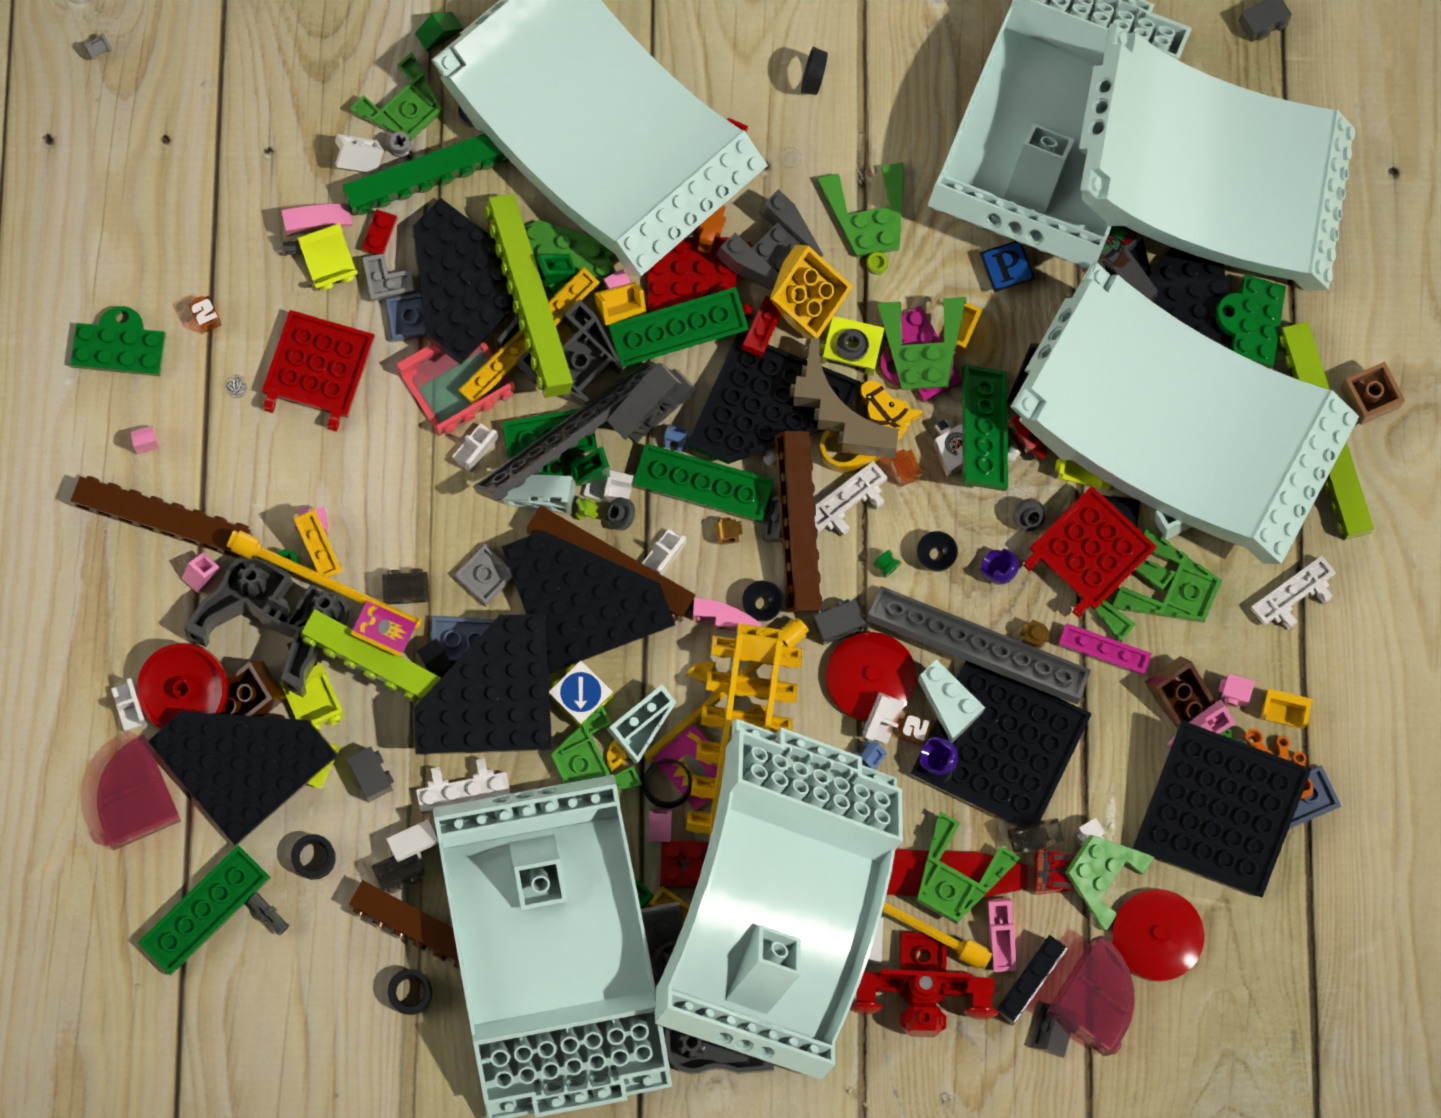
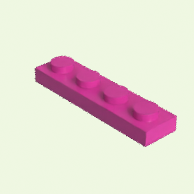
M1068 623L1065 624L1058 644L1060 647L1143 676L1152 654Z

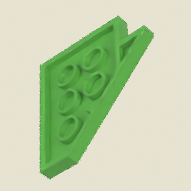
M541 220L525 226L536 264L537 256L570 254L577 273L585 267L600 282L595 289L604 285L606 277L616 273L610 261V258L615 257L616 254L592 236ZM574 276L549 285L548 287L553 296Z

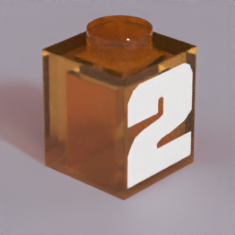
M209 295L197 297L191 304H188L201 334L222 325Z
M905 449L896 452L895 459H890L889 464L900 487L921 479L922 472L912 449L905 451Z
M906 713L904 719L899 718V725L895 730L899 732L898 739L923 747L932 721Z

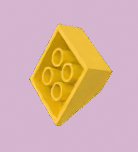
M795 245L782 264L770 300L787 323L803 338H819L853 286L808 245Z

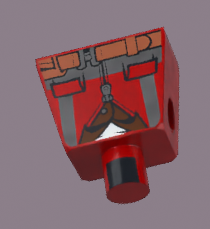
M1018 415L1008 422V434L1024 455L1031 451L1036 460L1040 461L1049 453L1043 446V442L1019 421L1021 416Z
M1037 848L1035 851L1034 895L1071 891L1073 885L1065 872L1074 860V856Z

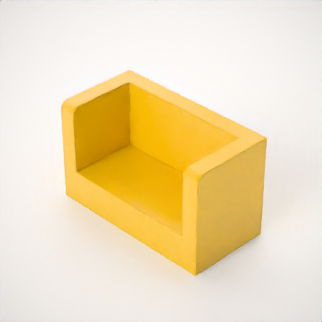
M636 282L594 293L597 317L605 326L646 314L644 291Z
M967 302L963 311L957 347L955 348V353L964 355L982 312L981 308Z
M1268 688L1264 694L1259 719L1304 730L1308 724L1313 699Z

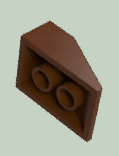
M1181 656L1145 681L1155 701L1177 730L1181 720L1190 722L1216 703L1192 661Z
M249 661L228 678V699L222 714L262 717L286 699L264 661Z

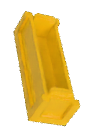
M316 507L311 508V511L300 516L299 514L294 515V521L317 572L326 577L341 572L343 567L341 563L339 564L318 518Z

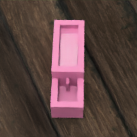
M322 204L281 210L287 237L307 232L312 233L340 223L341 228L353 226L348 204Z
M694 598L693 621L715 622V631L737 632L738 623L761 627V623L737 608L713 600Z
M1222 699L1189 722L1218 734L1236 724ZM1174 737L1167 743L1169 748H1171Z
M1010 898L987 899L991 953H993L991 956L993 972L1017 971L1012 900Z

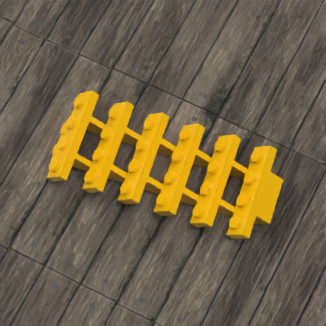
M738 623L735 639L714 635L712 637L711 655H716L720 658L730 657L733 658L730 673L711 670L707 672L706 690H711L715 693L725 692L728 693L726 708L707 705L702 707L701 725H706L710 728L720 727L723 728L721 743L702 740L697 742L696 760L705 763H718L716 778L693 775L691 795L699 798H713L711 814L688 810L686 831H692L697 834L706 833L709 834V839L711 837L722 784L726 746L728 745L729 732L732 730V722L735 718L777 733L781 727L793 731V718L773 715L774 700H779L782 703H796L798 683L778 681L779 665L787 668H801L802 664L801 648L782 646L783 630ZM750 660L766 665L772 664L770 679L738 675L739 661ZM735 695L752 696L762 700L768 699L765 714L733 710Z

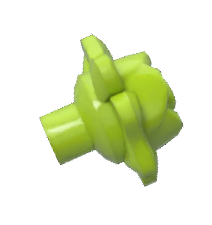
M579 497L576 500L579 509L576 513L578 519L583 520L585 516L595 519L598 516L596 512L598 505H596L593 499Z

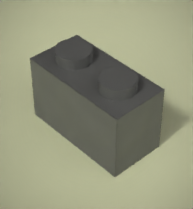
M1265 0L1242 12L1238 21L1251 42L1257 39L1263 40L1267 38L1270 32L1276 29L1280 31L1287 27L1292 14L1283 0Z
M843 600L837 604V607L830 610L828 607L817 611L813 618V623L823 645L862 631L866 626L856 600Z
M370 746L346 758L368 803L393 791L391 784L394 783V780L388 770L384 772L381 766L384 761L378 750L374 752Z

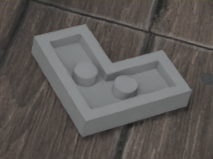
M384 254L363 257L371 302L415 293L410 270L388 274Z

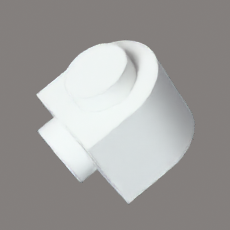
M1097 818L1092 819L1075 831L1077 834L1076 840L1081 847L1089 835L1104 839L1103 835L1106 834Z

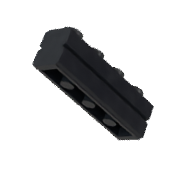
M1051 935L1047 937L996 1009L999 1011L998 1016L1012 1026L1016 1023L1068 948Z

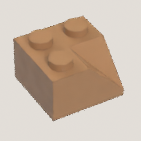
M1385 362L1346 378L1341 385V389L1352 410L1359 416L1358 422L1360 425L1399 409L1405 401Z

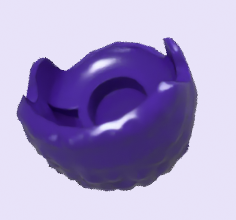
M1005 548L1002 549L1003 551H989L980 567L981 574L996 585L1009 583L1014 579L1019 569L1017 557Z
M938 737L928 739L920 754L921 766L935 775L951 773L958 762L956 746L952 742Z

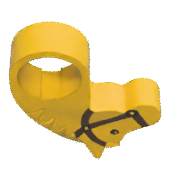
M867 381L861 387L860 399L868 407L867 419L882 426L899 429L898 444L907 432L910 423L921 418L923 411L910 409L906 400L901 401L892 398L877 381ZM826 430L821 438L820 458L827 468L835 472L845 473L861 470L872 461L877 462L883 458L858 454L851 461L838 462L827 454L825 444L832 436L838 435L839 432Z

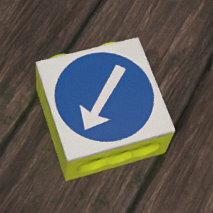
M582 661L577 665L572 664L566 670V675L561 680L557 679L549 687V698L579 727L600 706L603 705L604 707L613 698V691Z

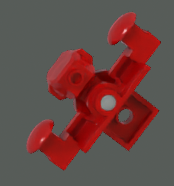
M901 932L900 970L881 969L880 972H864L856 992V1003H852L850 1007L851 1011L858 1014H874L883 1008L881 1004L875 1003L876 992L899 993V996L910 1005L900 1014V1027L907 1035L913 1037H935L946 1029L947 1016L937 1005L946 995L972 997V1008L964 1010V1013L972 1019L987 1020L996 1017L999 1013L998 1010L992 1009L994 978L972 977V973L946 972L947 945L925 933ZM919 951H926L930 956L929 961L920 962L917 958V953Z

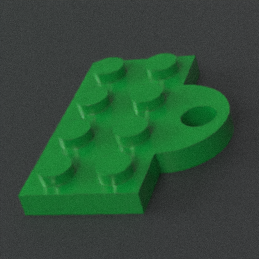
M1245 274L1242 277L1240 293L1225 296L1218 303L1215 310V319L1218 326L1224 333L1232 336L1231 350L1270 369L1274 366L1286 286ZM1223 308H1228L1232 313V317L1225 316Z
M113 307L103 314L99 325L76 323L70 366L71 368L160 376L166 333L164 331L144 330V324L140 315L130 307ZM126 313L129 315V319L125 323H119L117 321L119 314Z
M579 409L502 422L508 460ZM595 432L579 440L578 445L574 448L567 449L561 453V457L556 461L546 464L538 475L568 476L572 472L570 465L576 462V455L590 453L598 448ZM554 463L562 466L561 472L557 474L552 473L549 468Z

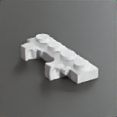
M874 461L815 505V527L818 533L827 526L830 530L835 527L841 536L848 533L850 528L843 520L845 517L844 513L861 500L864 502L869 500L876 509L884 505V499L878 493L881 492L879 486L887 481V476Z
M1320 556L1254 604L1251 610L1264 626L1275 620L1277 623L1282 622L1290 630L1298 622L1290 613L1293 610L1292 606L1308 594L1311 596L1316 594L1323 604L1331 600L1333 595L1327 589L1329 587L1327 581L1335 576L1336 572L1325 558Z
M485 758L476 760L479 774H474L472 779L449 783L448 780H442L440 767L432 768L433 781L428 782L427 788L416 790L420 812L426 813L433 811L435 807L511 794L507 773L494 774L493 769L487 770Z

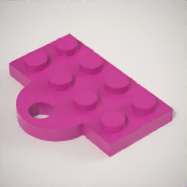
M921 306L902 315V345L941 342ZM888 346L881 357V372L890 383L901 386L898 373L892 374L887 370L889 364H895L890 346ZM953 364L948 388L918 389L917 392L924 403L962 384V378Z

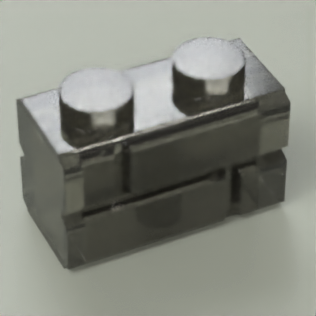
M411 569L410 573H401L400 570H389L387 574H382L384 603L393 605L430 602L428 572H423V569Z
M417 854L400 862H397L395 857L391 856L371 866L382 891L389 894L400 891L402 889L401 885L408 882L410 885L423 880L422 876L426 875Z

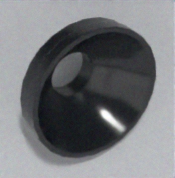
M929 532L918 543L917 557L921 565L927 570L933 572L945 571L957 559V544L945 532ZM933 549L941 550L943 553L942 559L938 561L931 559L930 551Z
M764 580L756 581L745 589L742 605L746 614L761 622L769 621L780 613L783 607V595L774 583ZM759 598H765L769 602V606L765 610H760L755 605L756 601Z

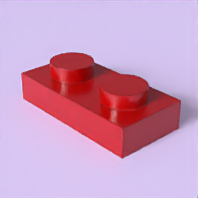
M376 209L362 246V252L372 255L385 254L398 219L397 215Z

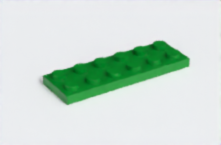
M736 287L608 325L617 356L623 367L749 330Z
M967 364L962 368L964 485L1006 491L1008 488L1006 371Z
M645 443L633 481V487L762 523L774 479Z
M237 845L137 943L171 976L271 877Z

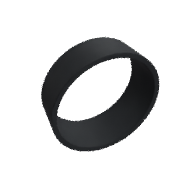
M812 47L802 80L801 93L818 94L825 72L828 52Z
M661 759L653 763L646 770L642 782L643 791L647 799L655 806L675 808L686 801L691 790L692 779L688 769L681 762L674 759ZM672 761L678 763L685 769L688 775L687 790L682 797L675 801H661L655 798L648 788V774L660 762Z

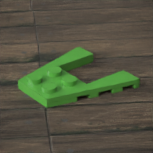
M903 162L884 165L881 168L890 207L848 214L839 174L817 178V182L821 186L838 223H840L856 258L869 256L873 252L887 253L900 249Z
M966 297L943 298L944 342L902 345L901 302L878 303L903 390L948 388L954 361L953 356L958 343L964 307L967 302Z
M1147 527L1144 535L1157 546L1152 555L1179 565L1163 603L1121 586L1113 607L1118 610L1205 623L1222 580L1202 565L1195 563L1187 554L1182 551L1180 552L1169 541L1158 536L1151 528Z
M1146 560L1135 570L1137 574L1161 592L1176 574L1173 570L1169 571L1160 567L1159 564ZM1104 601L1095 610L1119 642H1122L1135 626L1133 621L1107 601Z
M940 811L916 901L957 924L1018 862L1020 857L1000 846L980 883L949 867L939 860L960 822Z

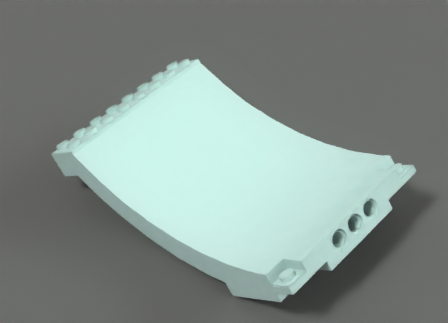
M499 0L460 33V37L431 60L442 75L440 79L476 130L484 131L515 167L564 214L598 242L614 252L630 275L642 276L768 166L746 132L720 116L678 82L626 30L602 0Z
M1013 0L975 87L943 169L935 183L928 206L936 211L948 213L959 220H966L977 227L989 229L1000 236H1007L1020 244L1030 245L1041 252H1048L1058 256L1061 260H1068L1082 268L1088 269L1092 262H1098L1112 227L1081 200L1083 192L1080 188L1086 155L1079 149L1093 66L1103 64L1109 25L1116 23L1126 33L1136 32L1159 50L1177 60L1182 55L1192 28L1153 13L1155 4L1145 0Z
M1116 23L1110 24L1103 64L1093 66L1079 149L1086 155L1080 188L1083 192L1081 200L1110 226H1126L1165 245L1225 265L1291 279L1303 290H1329V284L1333 278L1332 265L1336 259L1335 246L1336 241L1339 239L1338 227L1339 221L1342 219V202L1346 196L1345 183L1349 177L1348 164L1352 157L1351 145L1352 140L1355 138V129L1338 110L1275 98L1228 83L1180 62L1159 50L1136 32L1126 33Z
M1097 262L1091 263L1073 297L1065 298L1025 371L1029 375L1011 405V408L1021 416L1019 421L1060 459L1073 460L1120 491L1176 520L1220 539L1247 548L1263 564H1282L1359 418L1333 390H1327L1269 369L1209 339L1157 306L1119 275H1110Z
M736 718L733 720L732 739L726 746L721 790L705 860L687 917L662 977L656 986L655 1024L820 1080L835 1066L836 1039L852 1005L874 943L890 881L895 850L903 842L902 789L897 787L896 777L863 766L862 757L785 728L781 727L777 733Z
M614 775L433 808L487 1118H513L529 1114H535V1118L626 1101L629 1095L671 1088L672 1081L663 1026L655 1024L656 989Z

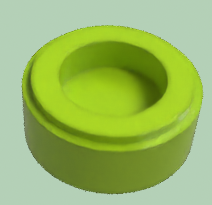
M873 252L867 258L866 267L871 274L881 275L887 270L889 261L885 254Z

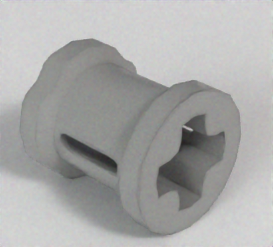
M103 33L100 34L99 38L89 43H84L92 60L106 51H112Z
M396 132L391 136L390 145L393 155L399 158L408 156L411 150L408 135L404 132Z

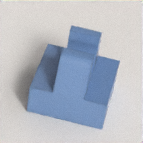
M669 424L664 436L665 447L669 448L672 441H677V451H682L689 439L691 430Z
M872 740L870 742L864 741L862 745L866 749L863 753L856 752L855 755L862 757V763L866 767L876 770L887 753L879 743Z

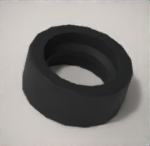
M311 834L300 838L294 844L291 852V862L296 872L302 877L316 880L327 876L332 871L336 862V856L330 841L323 836ZM309 844L321 845L327 853L326 863L318 870L306 869L300 862L301 851Z
M407 969L398 972L392 977L388 985L390 1003L402 1014L414 1015L421 1013L432 1000L430 981L423 973L417 970ZM415 979L422 984L424 994L421 1001L416 1005H404L398 1000L396 991L398 985L403 980Z

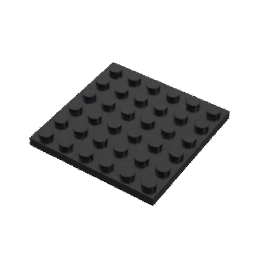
M965 661L957 680L985 709L953 742L958 751V762L951 773L946 775L930 773L921 766L919 755L910 776L1034 835L1092 713L1059 697ZM937 718L928 739L938 737L948 740V736Z
M1181 720L1134 842L1133 849L1263 898L1312 769Z

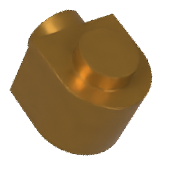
M729 517L721 518L714 525L717 544L738 543L739 535L743 534L741 521L736 522V519L731 520Z
M1032 619L1030 624H1024L1020 633L1024 637L1022 642L1035 648H1041L1048 640L1049 630L1044 624Z

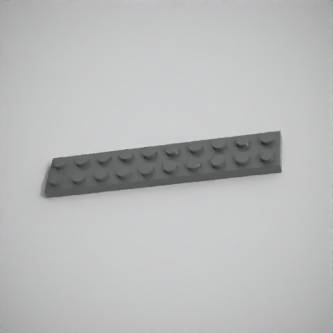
M646 361L476 483L473 486L476 493L494 501L505 498L510 490L523 485L528 477L541 472L546 464L559 459L561 453L567 449L574 448L578 445L579 440L592 435L600 425L608 423V418L647 375L645 373L646 370L653 364L657 365V363Z
M883 586L880 587L866 621L1078 705L1091 671L1088 668Z

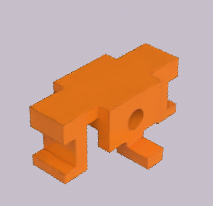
M722 205L693 231L700 236L698 251L711 254L714 238H720L727 217H724L726 206Z

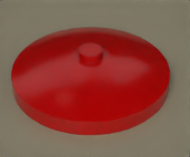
M877 632L859 633L844 640L832 653L826 670V685L834 704L847 716L863 722H867L879 692L903 701L904 709L914 694L917 681L914 660L905 646L893 637Z
M191 643L171 644L157 650L146 660L138 677L137 695L140 706L147 718L160 729L166 726L181 711L222 714L228 699V679L222 664L210 651Z
M1163 889L1146 890L1128 899L1119 909L1112 926V944L1119 961L1129 972L1147 981L1165 982L1184 975L1197 962L1204 946V927L1197 910L1181 895Z

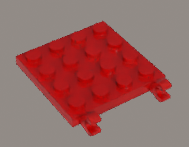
M686 237L648 270V313L736 287V273L731 271L715 256L719 248L730 237H715L711 254L698 251L700 237ZM746 242L752 248V242ZM742 305L745 318H752V305Z
M290 310L262 389V393L267 394L263 406L265 408L264 411L273 413L277 398H281L331 413L327 424L329 426L328 430L337 432L341 416L346 418L349 416L375 339V334Z
M1091 486L1029 548L1033 554L1024 562L1023 566L1030 572L1040 560L1083 599L1072 611L1079 618L1089 607L1095 611L1157 549V546Z

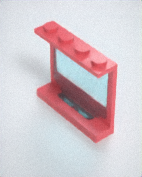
M485 341L461 365L434 344L428 345L397 363L399 373L439 436L443 433L447 435L453 432L460 423L472 421L479 412H487L495 406L496 402L500 400L506 401L514 395L515 384L513 381L510 382L507 376L483 399L474 404H471L459 392V389L493 356Z

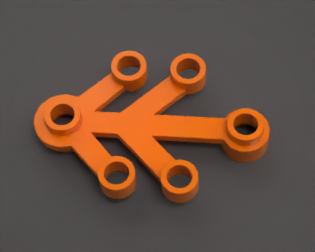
M1249 729L1245 733L1243 743L1273 754L1262 743L1263 735L1259 730ZM1285 736L1278 737L1274 746L1279 751V757L1289 760L1288 747L1290 741ZM1279 742H1283L1285 746L1280 745ZM1296 752L1292 756L1291 761L1305 766L1306 756L1302 752ZM1296 757L1300 758L1302 762H1298ZM1309 778L1300 799L1308 798L1313 792V784Z

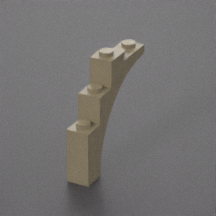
M811 337L810 345H805L804 358L808 359L807 365H803L801 377H796V384H791L790 397L794 398L793 406L815 408L814 420L818 421L817 429L838 431V444H842L843 453L895 459L899 429L882 426L863 418L837 397L828 384L822 370L819 355L820 338Z

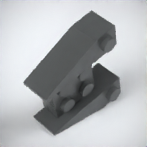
M779 189L763 204L759 211L773 227L752 248L734 233L719 248L715 255L731 271L773 291L784 260L795 245H808L820 257L823 256L797 207Z
M579 299L564 314L563 322L575 335L562 347L573 385L570 394L560 396L583 407L589 403V399L583 392L609 366L618 375L622 373L623 366L596 314ZM526 351L517 359L516 367L531 382L537 384L536 371H533L531 367L532 357L530 351Z
M661 363L651 365L645 372L647 375L608 418L607 421L625 440L630 436L638 443L697 390L679 370L675 368L673 370L668 369Z

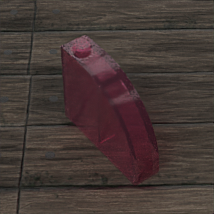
M145 735L131 740L119 749L106 765L99 781L97 811L104 833H101V837L105 846L110 845L113 851L181 822L179 813Z
M1101 935L1092 938L1046 1012L1103 1057L1116 1054L1121 1048V1040L1129 1028L1135 1003L1134 986L1128 966L1119 951L1105 937Z

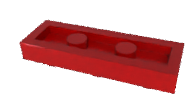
M765 295L742 346V350L763 357L781 318V313L767 295Z

